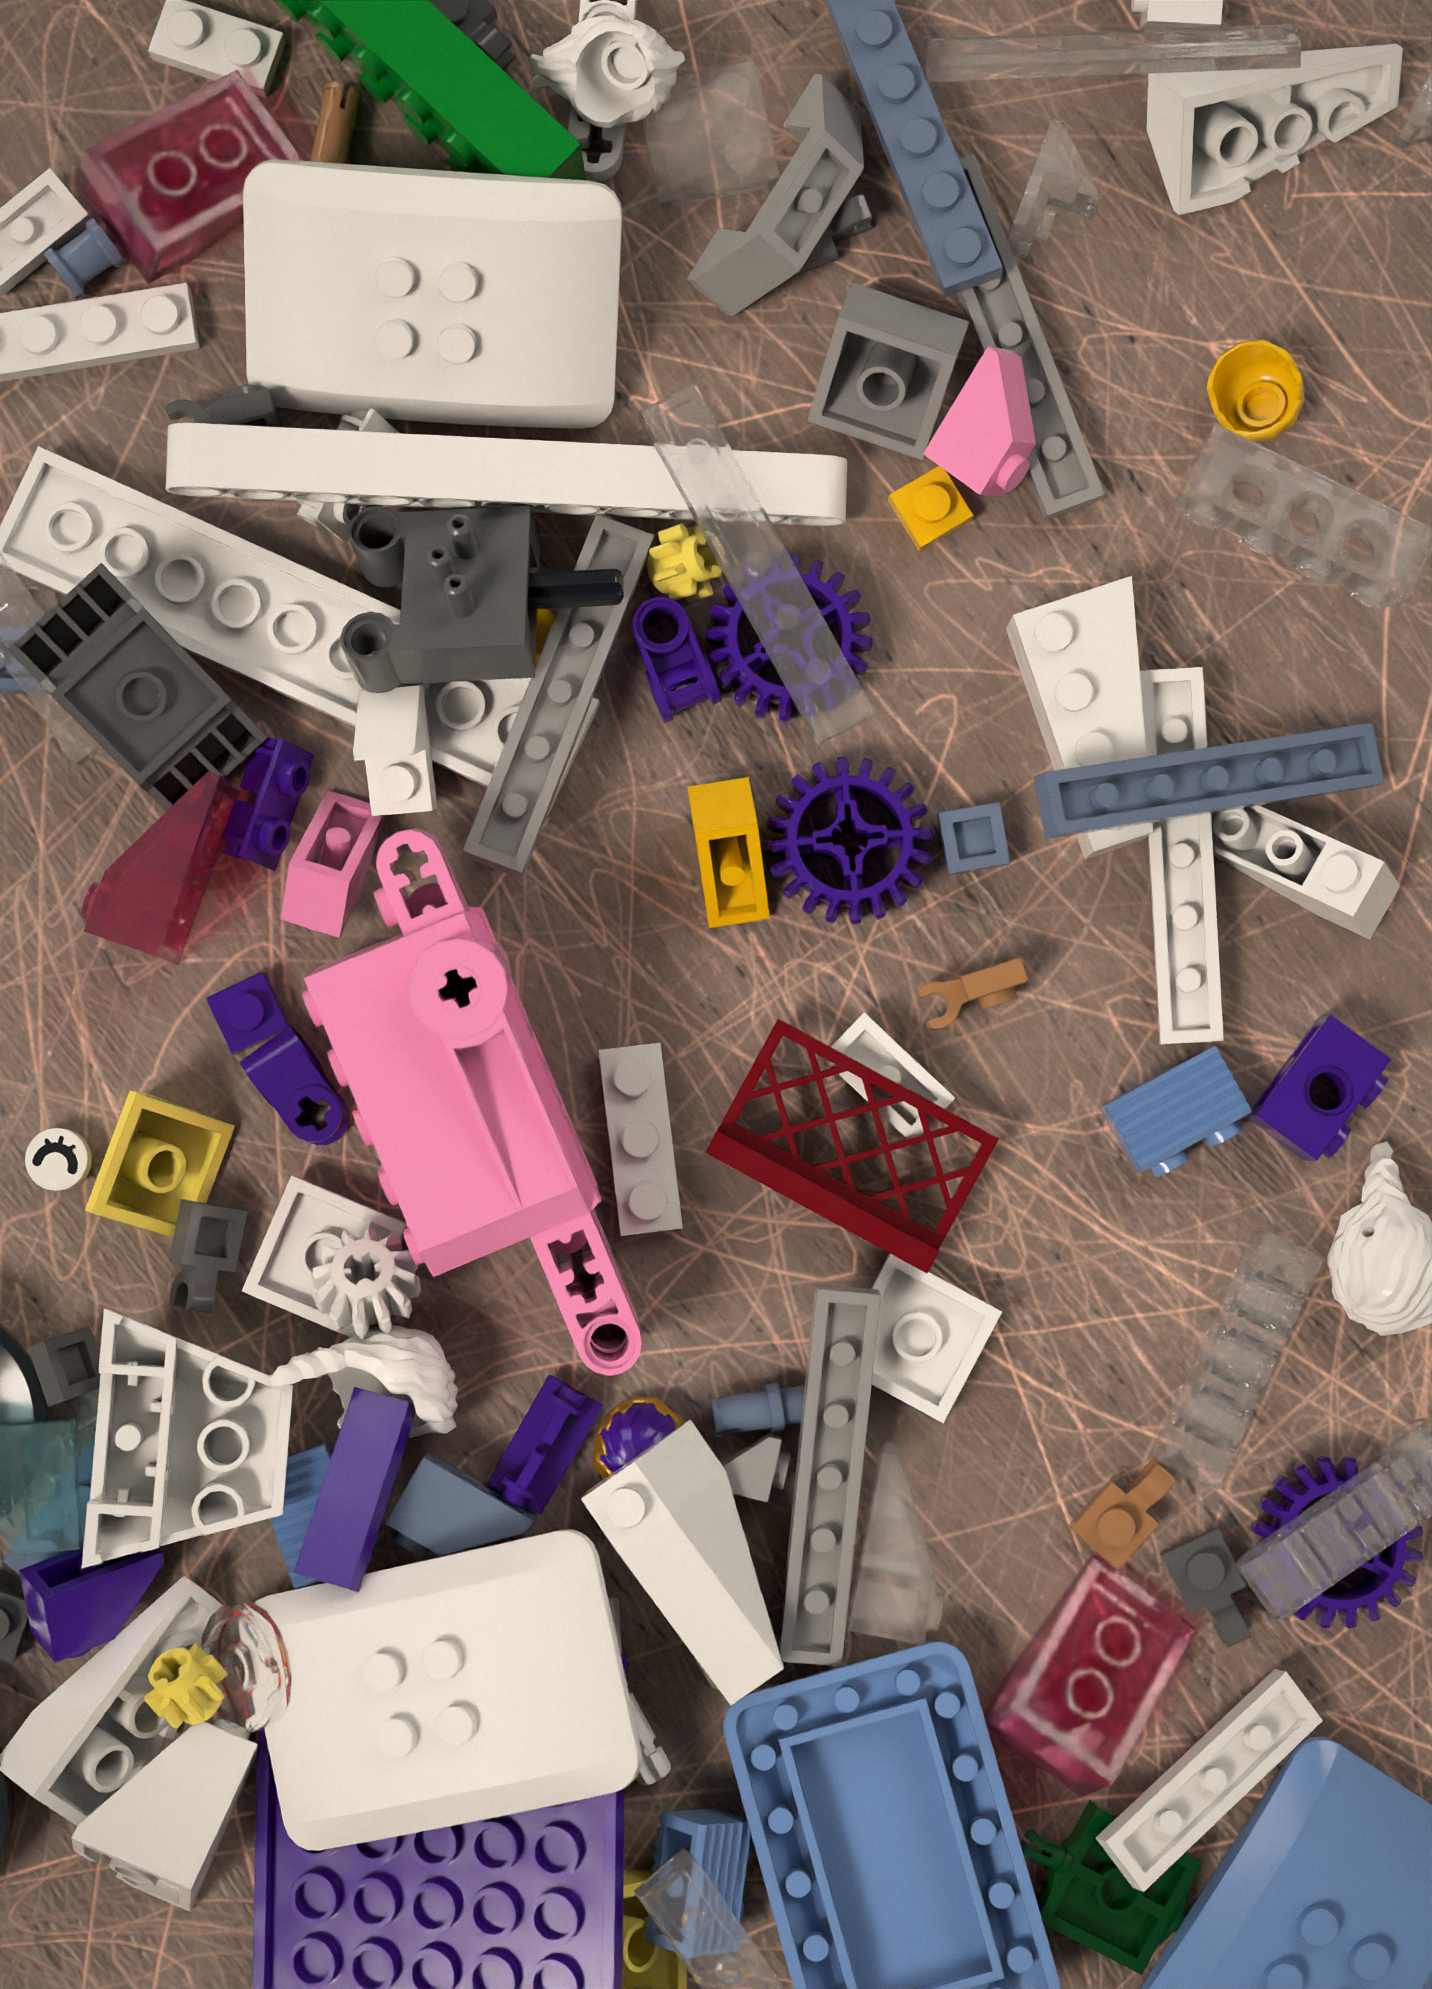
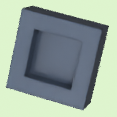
M1000 802L939 812L937 814L947 876L1008 866L1011 863Z

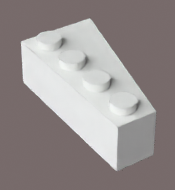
M1132 576L1014 614L1006 630L1054 771L1147 757ZM1153 823L1077 834L1084 860L1143 841L1153 833Z

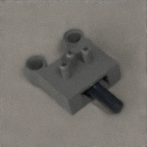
M530 505L400 513L388 507H370L358 513L350 522L348 529L349 540L362 574L368 582L379 587H391L403 582L400 625H394L389 617L381 613L366 612L358 614L343 627L340 636L341 647L359 686L373 693L388 692L400 686V684L535 678L538 609L618 605L624 597V581L621 571L616 568L539 573L540 537ZM381 650L380 652H378V653H376V654L369 655V654H371V653L374 652V651Z

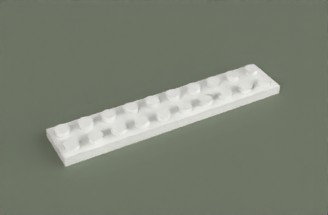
M39 446L0 525L1 567L66 596L92 570L102 563L184 650L353 727H356L359 691L363 690V688L355 680L341 647L340 636L342 629L350 619L366 612L381 613L389 617L394 625H400L401 610ZM381 650L374 651V652H372V653L369 654V655L376 654V653L380 652ZM531 678L417 683L423 684L432 763L488 788ZM400 684V686L416 685V684ZM596 698L592 699L547 815H549L600 705L599 700Z

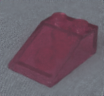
M235 70L85 149L77 186L143 278L150 284L199 257L244 222V184L246 178L256 165L263 161L274 159L303 160L240 72Z
M208 771L105 870L100 884L97 882L91 884L81 910V917L87 919L84 932L179 966L223 842L221 840L222 833H224L234 801L238 799L240 791L221 775Z
M1094 1554L1089 1557L1008 1671L984 1714L987 1729L1080 1797L1113 1785L1196 1627L1098 1555Z

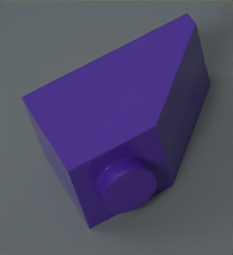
M83 1545L19 1570L31 1633L55 1663L66 1658H76L85 1655L92 1648L116 1638L164 1564L163 1554L159 1548L145 1552L140 1551L82 1568Z

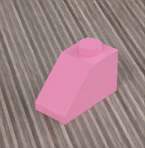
M988 346L923 453L979 495L1004 497L1006 492L1014 490L1021 483L1030 466L1027 458L1035 447L1036 440L1022 358L1012 350Z
M327 790L289 862L280 920L340 938L359 900L385 815L372 816L370 803Z

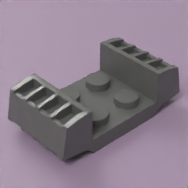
M102 563L92 570L7 649L74 720L176 822L183 818L190 809L268 738Z

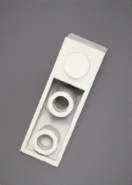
M1259 805L1211 813L1213 856L1312 913L1369 940L1371 939L1400 888L1399 883L1384 861Z

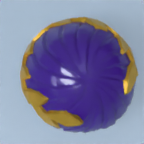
M632 1397L631 1400L615 1406L605 1415L595 1432L592 1457L597 1474L602 1480L684 1424L683 1418L670 1406L659 1401L657 1397Z

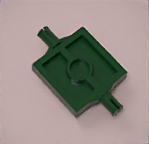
M1089 1800L1071 1835L1061 1845L1037 1833L1034 1829L1028 1830L1024 1836L1030 1843L1021 1840L1020 1843L1023 1855L1049 1867L1047 1879L1036 1898L1043 1925L1142 1975L1157 1946L1168 1938L1171 1932H1177L1189 1913L1188 1910L1184 1909L1187 1891L1203 1862L1195 1854L1187 1850L1144 1892L1133 1888L1096 1839L1119 1814L1092 1800Z

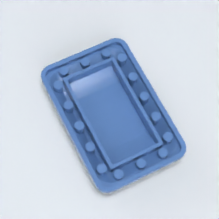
M943 1641L923 1643L754 1691L729 1706L723 1721L724 1736L793 1989H1061L971 1669L964 1654L958 1648Z
M1324 1736L1311 1737L1300 1742L1289 1755L1140 1989H1432V1804L1332 1739Z

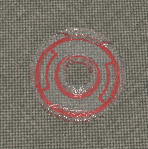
M239 1602L220 1607L209 1617L201 1641L202 1649L210 1647L209 1655L212 1654L228 1674L222 1681L217 1683L225 1695L217 1712L233 1728L243 1726L245 1728L244 1732H256L270 1728L282 1719L291 1696L292 1674L290 1660L280 1629L268 1612L253 1602Z

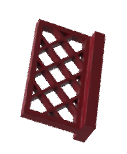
M778 1018L705 1153L917 1269L928 1273L939 1253L941 1244L999 1138ZM783 1036L807 1049L813 1070L812 1074L778 1083L771 1057ZM816 1054L838 1066L820 1071ZM766 1068L771 1086L753 1091ZM846 1071L860 1077L869 1103L833 1113L823 1078ZM816 1081L826 1116L791 1126L781 1091ZM871 1084L893 1096L875 1101ZM771 1093L774 1094L783 1125L782 1129L758 1135L736 1123L748 1100ZM902 1101L917 1108L924 1133L888 1143L878 1108ZM871 1111L881 1146L845 1155L836 1121ZM926 1114L948 1126L931 1131ZM828 1123L839 1158L816 1165L800 1158L793 1133ZM959 1131L981 1143L969 1166L943 1173L933 1141L934 1138ZM786 1136L791 1152L769 1140ZM927 1141L936 1175L900 1185L891 1151ZM884 1153L894 1188L870 1195L855 1188L848 1163ZM841 1166L846 1182L824 1170ZM962 1177L950 1198L946 1181ZM939 1183L946 1208L934 1230L910 1218L903 1194ZM897 1196L901 1212L880 1200Z

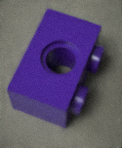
M1331 1014L1319 1017L1251 1108L1252 1112L1245 1117L1304 1161H1317L1322 1154L1330 1158L1337 1152L1350 1134L1351 1128L1344 1123L1358 1104L1367 1108L1385 1087L1388 1078L1381 1073L1391 1059ZM1319 1074L1328 1077L1336 1088V1099L1332 1106L1326 1110L1315 1106L1309 1096L1310 1083Z

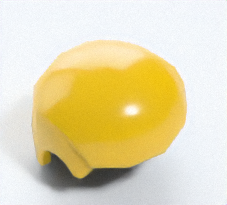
M1264 339L1239 342L1221 354L1207 381L1208 396L1219 425L1227 434H1232L1235 439L1250 444L1274 440L1294 426L1305 402L1302 376L1293 357L1287 350Z

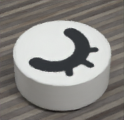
M62 1128L48 1129L36 1135L30 1142L25 1155V1165L31 1179L40 1187L53 1191L69 1190L78 1186L87 1177L92 1164V1154L86 1140L78 1133Z

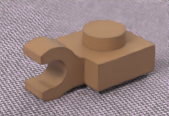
M1019 957L951 981L926 983L916 993L918 999L936 994L945 1000L946 1011L944 1015L926 1022L928 1029L939 1030L955 1021L963 1004L979 999L982 1010L1018 999L1014 988L1025 984L1029 980L1022 959Z
M1153 1458L1125 1491L1110 1478L1069 1526L1119 1571L1160 1525L1158 1520L1147 1510L1159 1501L1177 1480Z

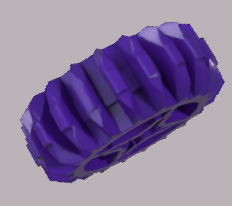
M797 555L789 556L786 573L777 572L776 562L772 557L765 558L763 561L765 578L760 580L750 567L743 568L741 570V579L747 590L743 591L731 583H726L723 586L722 593L733 607L713 604L710 609V616L726 626L707 628L705 635L706 641L712 644L725 645V647L716 649L708 654L710 666H730L717 678L719 687L721 689L728 688L739 681L742 685L733 697L735 705L741 707L747 703L752 695H755L759 698L755 708V717L763 719L767 715L769 704L780 705L779 722L787 724L790 721L791 705L800 704L802 717L806 722L814 720L815 707L813 700L817 698L828 712L836 710L838 703L831 689L835 687L842 694L851 696L856 690V685L845 674V671L856 675H864L868 668V663L864 659L852 654V652L870 651L873 645L871 637L854 634L855 631L869 626L871 621L870 614L867 612L849 614L848 612L860 602L861 594L859 591H849L839 597L836 593L841 589L845 576L841 572H836L827 583L820 581L823 562L819 560L813 561L810 566L809 575L798 573L800 561ZM778 594H798L813 599L823 607L820 609L814 607L803 613H794L787 610L780 603L779 599L774 600L773 596ZM756 606L762 615L761 621L766 627L767 634L759 643L754 645V651L742 658L737 643L738 630L746 614ZM835 622L840 636V652L834 664L823 674L816 664L817 658L812 651L811 644L817 637L823 634L824 628ZM777 623L781 628L790 627V634L794 628L798 629L801 633L803 632L799 643L801 656L797 651L788 652V646H786L784 651L778 649L777 646L775 647L778 643L779 635ZM782 665L791 668L799 679H804L806 684L800 686H780L765 681L757 676L755 672L760 669L764 672L773 666Z
M846 757L837 758L835 768L837 777L829 778L827 770L821 762L815 763L812 767V773L817 783L816 785L811 787L803 777L796 775L792 778L791 785L800 796L798 801L785 794H779L776 798L775 804L782 811L789 814L788 819L773 816L767 820L766 827L768 829L784 834V839L771 840L765 843L766 854H785L786 860L776 863L771 867L772 877L781 878L792 873L795 879L785 887L783 891L784 896L787 899H791L802 889H805L810 895L804 902L802 912L810 915L815 910L819 900L826 902L829 906L825 914V921L830 924L835 923L839 913V906L849 907V921L851 925H859L861 923V905L865 904L869 905L871 913L876 920L884 918L886 911L881 898L885 895L894 905L902 907L907 902V898L897 884L901 881L907 886L917 889L923 881L918 873L908 868L909 864L927 866L932 858L930 853L914 848V843H924L930 841L933 837V830L931 828H913L912 822L920 820L927 814L926 805L917 804L908 809L903 805L913 794L914 786L911 783L904 784L894 794L888 787L892 783L896 771L891 767H887L883 771L879 782L869 779L873 762L867 758L862 760L858 776L849 775V762ZM854 793L867 796L882 805L891 815L896 828H886V825H870L865 822L858 813ZM835 794V822L827 829L813 831L812 835L797 836V829L806 812L818 801ZM845 811L848 813L849 827H852L854 836L864 837L865 840H868L865 847L861 845L857 847L856 853L858 855H855L852 861L853 872L850 870L849 856H845L844 847L833 845L830 842L832 835L840 837L842 831L840 828L843 827L845 822ZM888 847H900L898 860L893 870L882 881L862 889L863 859L870 853L884 851ZM812 854L813 857H828L833 860L839 867L844 890L832 888L816 879L808 871L800 855Z
M1349 1456L1342 1458L1337 1474L1329 1457H1317V1477H1313L1306 1465L1302 1463L1295 1464L1293 1466V1474L1298 1485L1293 1487L1283 1478L1277 1477L1272 1484L1283 1495L1280 1502L1277 1504L1265 1497L1260 1498L1258 1506L1261 1509L1273 1514L1270 1523L1263 1521H1253L1251 1523L1252 1532L1268 1537V1543L1258 1544L1251 1548V1556L1256 1560L1273 1561L1258 1573L1260 1581L1266 1585L1281 1581L1274 1590L1272 1598L1278 1604L1284 1605L1296 1597L1292 1614L1300 1620L1308 1618L1316 1608L1317 1624L1323 1628L1331 1627L1337 1609L1342 1624L1348 1629L1357 1626V1608L1359 1607L1371 1621L1379 1620L1381 1613L1376 1600L1381 1597L1393 1607L1400 1605L1401 1599L1391 1587L1396 1581L1412 1587L1415 1584L1416 1578L1402 1570L1404 1562L1418 1563L1423 1560V1553L1421 1551L1406 1547V1540L1417 1539L1422 1536L1423 1528L1414 1523L1402 1524V1520L1412 1515L1416 1510L1414 1503L1408 1499L1392 1503L1400 1492L1401 1484L1394 1479H1389L1378 1486L1381 1469L1375 1465L1368 1464L1358 1475L1357 1460ZM1334 1491H1350L1345 1503L1338 1501L1331 1514L1325 1517L1314 1518L1300 1512L1309 1502L1323 1494ZM1368 1503L1375 1509L1382 1525L1383 1548L1381 1554L1372 1550L1364 1540L1363 1529L1368 1516L1363 1512ZM1343 1526L1341 1536L1349 1541V1545L1360 1550L1361 1555L1356 1556L1347 1550L1340 1553L1334 1549V1556L1330 1557L1332 1548L1324 1543L1325 1539L1313 1533L1312 1528L1316 1527L1327 1534L1332 1530L1340 1535L1339 1527ZM1291 1529L1305 1536L1310 1544L1311 1553L1306 1564L1310 1572L1305 1582L1300 1579L1291 1561L1289 1552ZM1360 1566L1372 1571L1365 1580L1354 1587L1335 1592L1324 1591L1328 1581L1335 1583L1341 1572L1348 1567Z

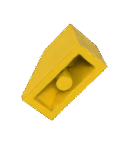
M749 777L688 786L687 790L709 928L770 919L758 823Z

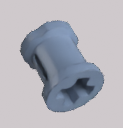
M93 217L85 222L86 230L58 251L50 248L43 253L76 299L84 294L83 287L109 267L113 265L120 268L126 264L114 244Z

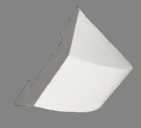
M104 1308L98 1373H101L90 1501L87 1503L82 1568L140 1551H149L163 1545L200 1535L205 1536L283 1515L293 1385L270 1386L268 1374Z

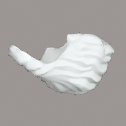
M1387 1141L1376 1144L1371 1148L1370 1165L1365 1170V1184L1362 1187V1204L1353 1207L1341 1215L1337 1233L1327 1255V1265L1332 1277L1334 1299L1340 1303L1349 1319L1364 1324L1367 1329L1377 1332L1380 1336L1400 1334L1432 1323V1222L1427 1214L1411 1206L1407 1195L1403 1193L1404 1190L1399 1178L1398 1165L1391 1159L1394 1151Z
M392 1325L389 1334L382 1331L379 1327L369 1329L363 1339L359 1335H355L342 1343L332 1345L330 1348L318 1347L311 1353L294 1356L288 1364L278 1366L276 1371L269 1375L270 1386H287L303 1379L317 1378L328 1374L334 1385L333 1391L340 1396L342 1406L345 1409L343 1415L338 1418L337 1426L340 1429L354 1387L413 1403L416 1415L409 1438L437 1432L446 1434L457 1427L453 1419V1414L458 1406L455 1400L459 1390L454 1384L456 1375L451 1370L450 1364L446 1361L439 1342L433 1335L425 1331L406 1329L397 1325Z

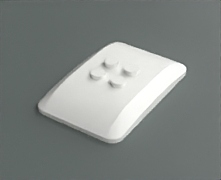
M281 159L261 162L252 169L246 178L243 190L247 380L248 384L256 386L257 390L268 388L276 407L340 415H350L357 410L368 412L371 408L384 419L487 426L580 429L599 425L611 413L615 398L622 208L615 192L605 184L586 180Z
M576 1530L554 1531L364 1574L359 1592L329 1583H321L268 1595L257 1600L251 1608L261 1612L271 1622L285 1652L288 1667L286 1701H284L283 1697L284 1667H278L273 1647L274 1644L279 1663H283L277 1640L262 1619H260L259 1625L257 1624V1616L253 1614H247L245 1635L283 1823L288 1836L296 1845L306 1850H324L614 1793L629 1786L639 1774L642 1766V1751L599 1555L594 1543L585 1534Z

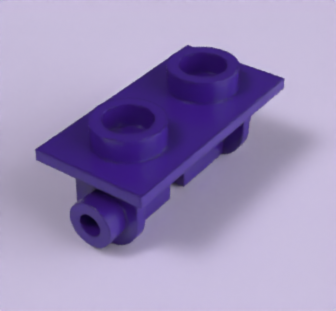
M270 737L251 752L239 787L258 794L254 804L235 799L224 833L221 836V840L226 841L222 853L244 861L247 859L273 871L276 870L280 855L289 843L290 826L300 796L305 792L310 781V767L314 754L284 739L278 738L276 740Z
M549 1374L487 1484L502 1492L501 1497L520 1508L526 1506L541 1515L603 1404Z

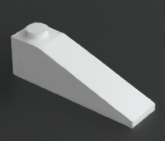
M1398 44L1209 58L1148 71L1147 133L1173 211L1178 215L1234 202L1251 192L1249 184L1277 169L1284 173L1300 164L1298 156L1327 139L1338 142L1398 107L1403 48Z
M689 1419L586 1491L581 1500L617 1553L729 1704L733 1705L783 1670L784 1666L756 1576L727 1471L695 1424Z
M183 1576L122 1630L114 1640H111L31 1712L0 1754V1771L32 1797L76 1826L79 1825L158 1756L165 1738L174 1739L178 1729H174L164 1717L160 1718L144 1700V1697L155 1689L147 1677L152 1664L161 1654L172 1648L181 1647L189 1651L194 1644H198L209 1655L228 1609L190 1579Z

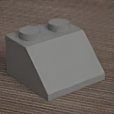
M852 283L837 318L807 422L923 460L925 456L923 453L929 444L969 321Z

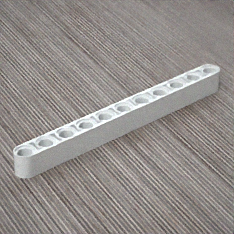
M176 423L167 427L166 491L173 494L196 497L447 509L530 505L532 513L594 516L599 514L601 516L835 526L846 523L847 459L820 454Z

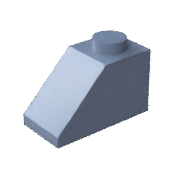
M428 1452L422 1458L385 1524L396 1530L393 1536L395 1542L419 1556L426 1557L429 1550L441 1556L526 1533L537 1514L525 1507L520 1508L501 1497L502 1494Z

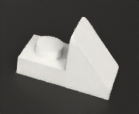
M423 684L398 686L384 693L368 692L365 689L359 691L353 757L354 760H365L372 816L433 811L438 807Z

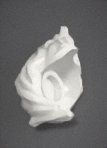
M613 15L591 17L573 26L570 35L544 49L543 56L531 55L530 65L536 72L531 82L533 88H552L572 103L573 107L577 110V114L583 120L592 123L594 126L601 128L618 127L627 122H637L644 119L649 113H657L661 109L662 104L669 101L671 88L676 82L677 69L685 61V57L681 51H674L668 46L665 39L655 29L638 20L626 22Z

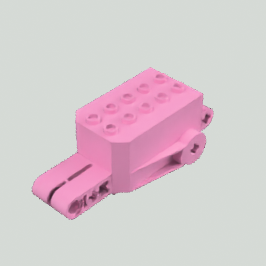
M416 828L396 832L387 838L378 850L376 866L383 887L373 893L387 927L399 924L402 933L322 965L306 976L304 980L307 990L302 991V995L315 1026L324 1025L332 1044V1050L327 1051L330 1064L341 1087L349 1085L357 1104V1109L352 1111L355 1123L365 1145L368 1147L374 1144L382 1165V1169L378 1170L381 1185L391 1206L399 1204L407 1225V1228L403 1229V1235L416 1265L426 1263L432 1276L435 1277L530 1237L580 1358L589 1369L597 1374L608 1376L621 1374L631 1368L640 1356L642 1340L637 1311L594 1209L601 1202L597 1181L511 977L512 972L508 954L495 938L483 907H471L467 904L446 851L439 839L428 831ZM408 844L413 852L425 851L428 856V862L420 867L421 876L424 879L435 874L439 884L430 883L422 885L409 896L405 886L416 881V878L411 870L400 872L397 867L396 861L405 856L403 845ZM455 969H457L462 978H468L472 975L475 978L469 991H466L462 983L451 985L449 982ZM581 1248L583 1250L584 1267L589 1274H594L595 1278L585 1283L579 1274L574 1275L572 1253ZM609 1323L624 1329L619 1337L608 1341L601 1340L593 1334L598 1327Z

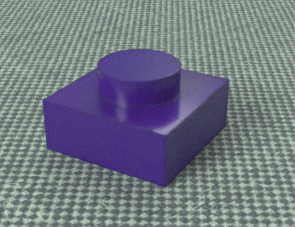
M264 972L251 976L206 998L233 1055H237L275 1037L290 1026L271 983Z

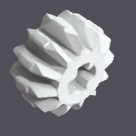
M370 1225L364 1233L363 1239L354 1241L353 1236L344 1230L341 1236L343 1247L338 1249L323 1245L322 1252L320 1253L323 1265L312 1268V1283L314 1288L318 1289L314 1295L316 1307L322 1314L330 1313L331 1325L337 1331L353 1323L355 1334L363 1339L369 1330V1326L378 1323L379 1328L389 1334L392 1329L391 1315L410 1319L412 1306L409 1299L418 1297L421 1292L420 1279L415 1275L418 1265L414 1262L409 1250L402 1251L401 1239L395 1233L379 1241L377 1230L373 1229Z

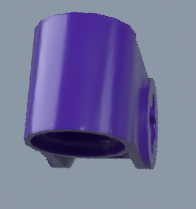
M665 597L651 598L641 604L633 620L634 639L646 669L645 676L664 724L673 720L674 713L709 700L713 705L722 702L704 651L700 650L683 607L673 599ZM658 614L670 616L678 625V634L668 643H653L647 639L643 632L644 624L649 618ZM691 682H696V683H693V684L688 685V686H686V687L680 688V689H678V690L671 691V690H673V689H676V688H678V687L684 686V685L689 684V683H691Z
M292 1025L240 1061L243 1070L264 1099L274 1107L289 1130L297 1138L315 1145H329L338 1141L346 1133L350 1123L349 1109L322 1071L323 1067L313 1051ZM313 1102L323 1107L329 1105L331 1107L324 1114V1118L328 1123L324 1129L313 1125H305L311 1118V1113L307 1107Z

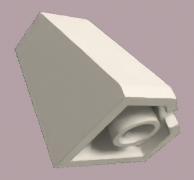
M216 1719L214 1725L207 1722L192 1725L77 1825L71 1838L73 1851L98 1863L102 1854L107 1855L111 1858L108 1866L117 1872V1878L133 1888L191 1912L256 1760L258 1744L248 1740L251 1734L246 1729L224 1719Z

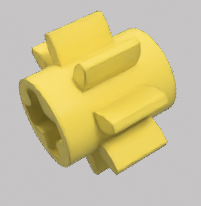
M683 523L659 531L658 536L661 545L650 548V554L647 559V570L653 585L660 592L669 593V598L674 601L685 598L688 602H692L712 595L713 590L709 581L720 578L724 568L723 552L715 537L707 532H702L700 525L686 529Z
M194 1644L189 1651L181 1647L172 1648L161 1654L152 1664L147 1677L155 1689L150 1691L144 1697V1700L160 1718L164 1717L174 1729H178L183 1721L191 1725L199 1724L212 1717L220 1707L225 1695L217 1683L222 1681L228 1674L212 1654L207 1655L198 1644Z

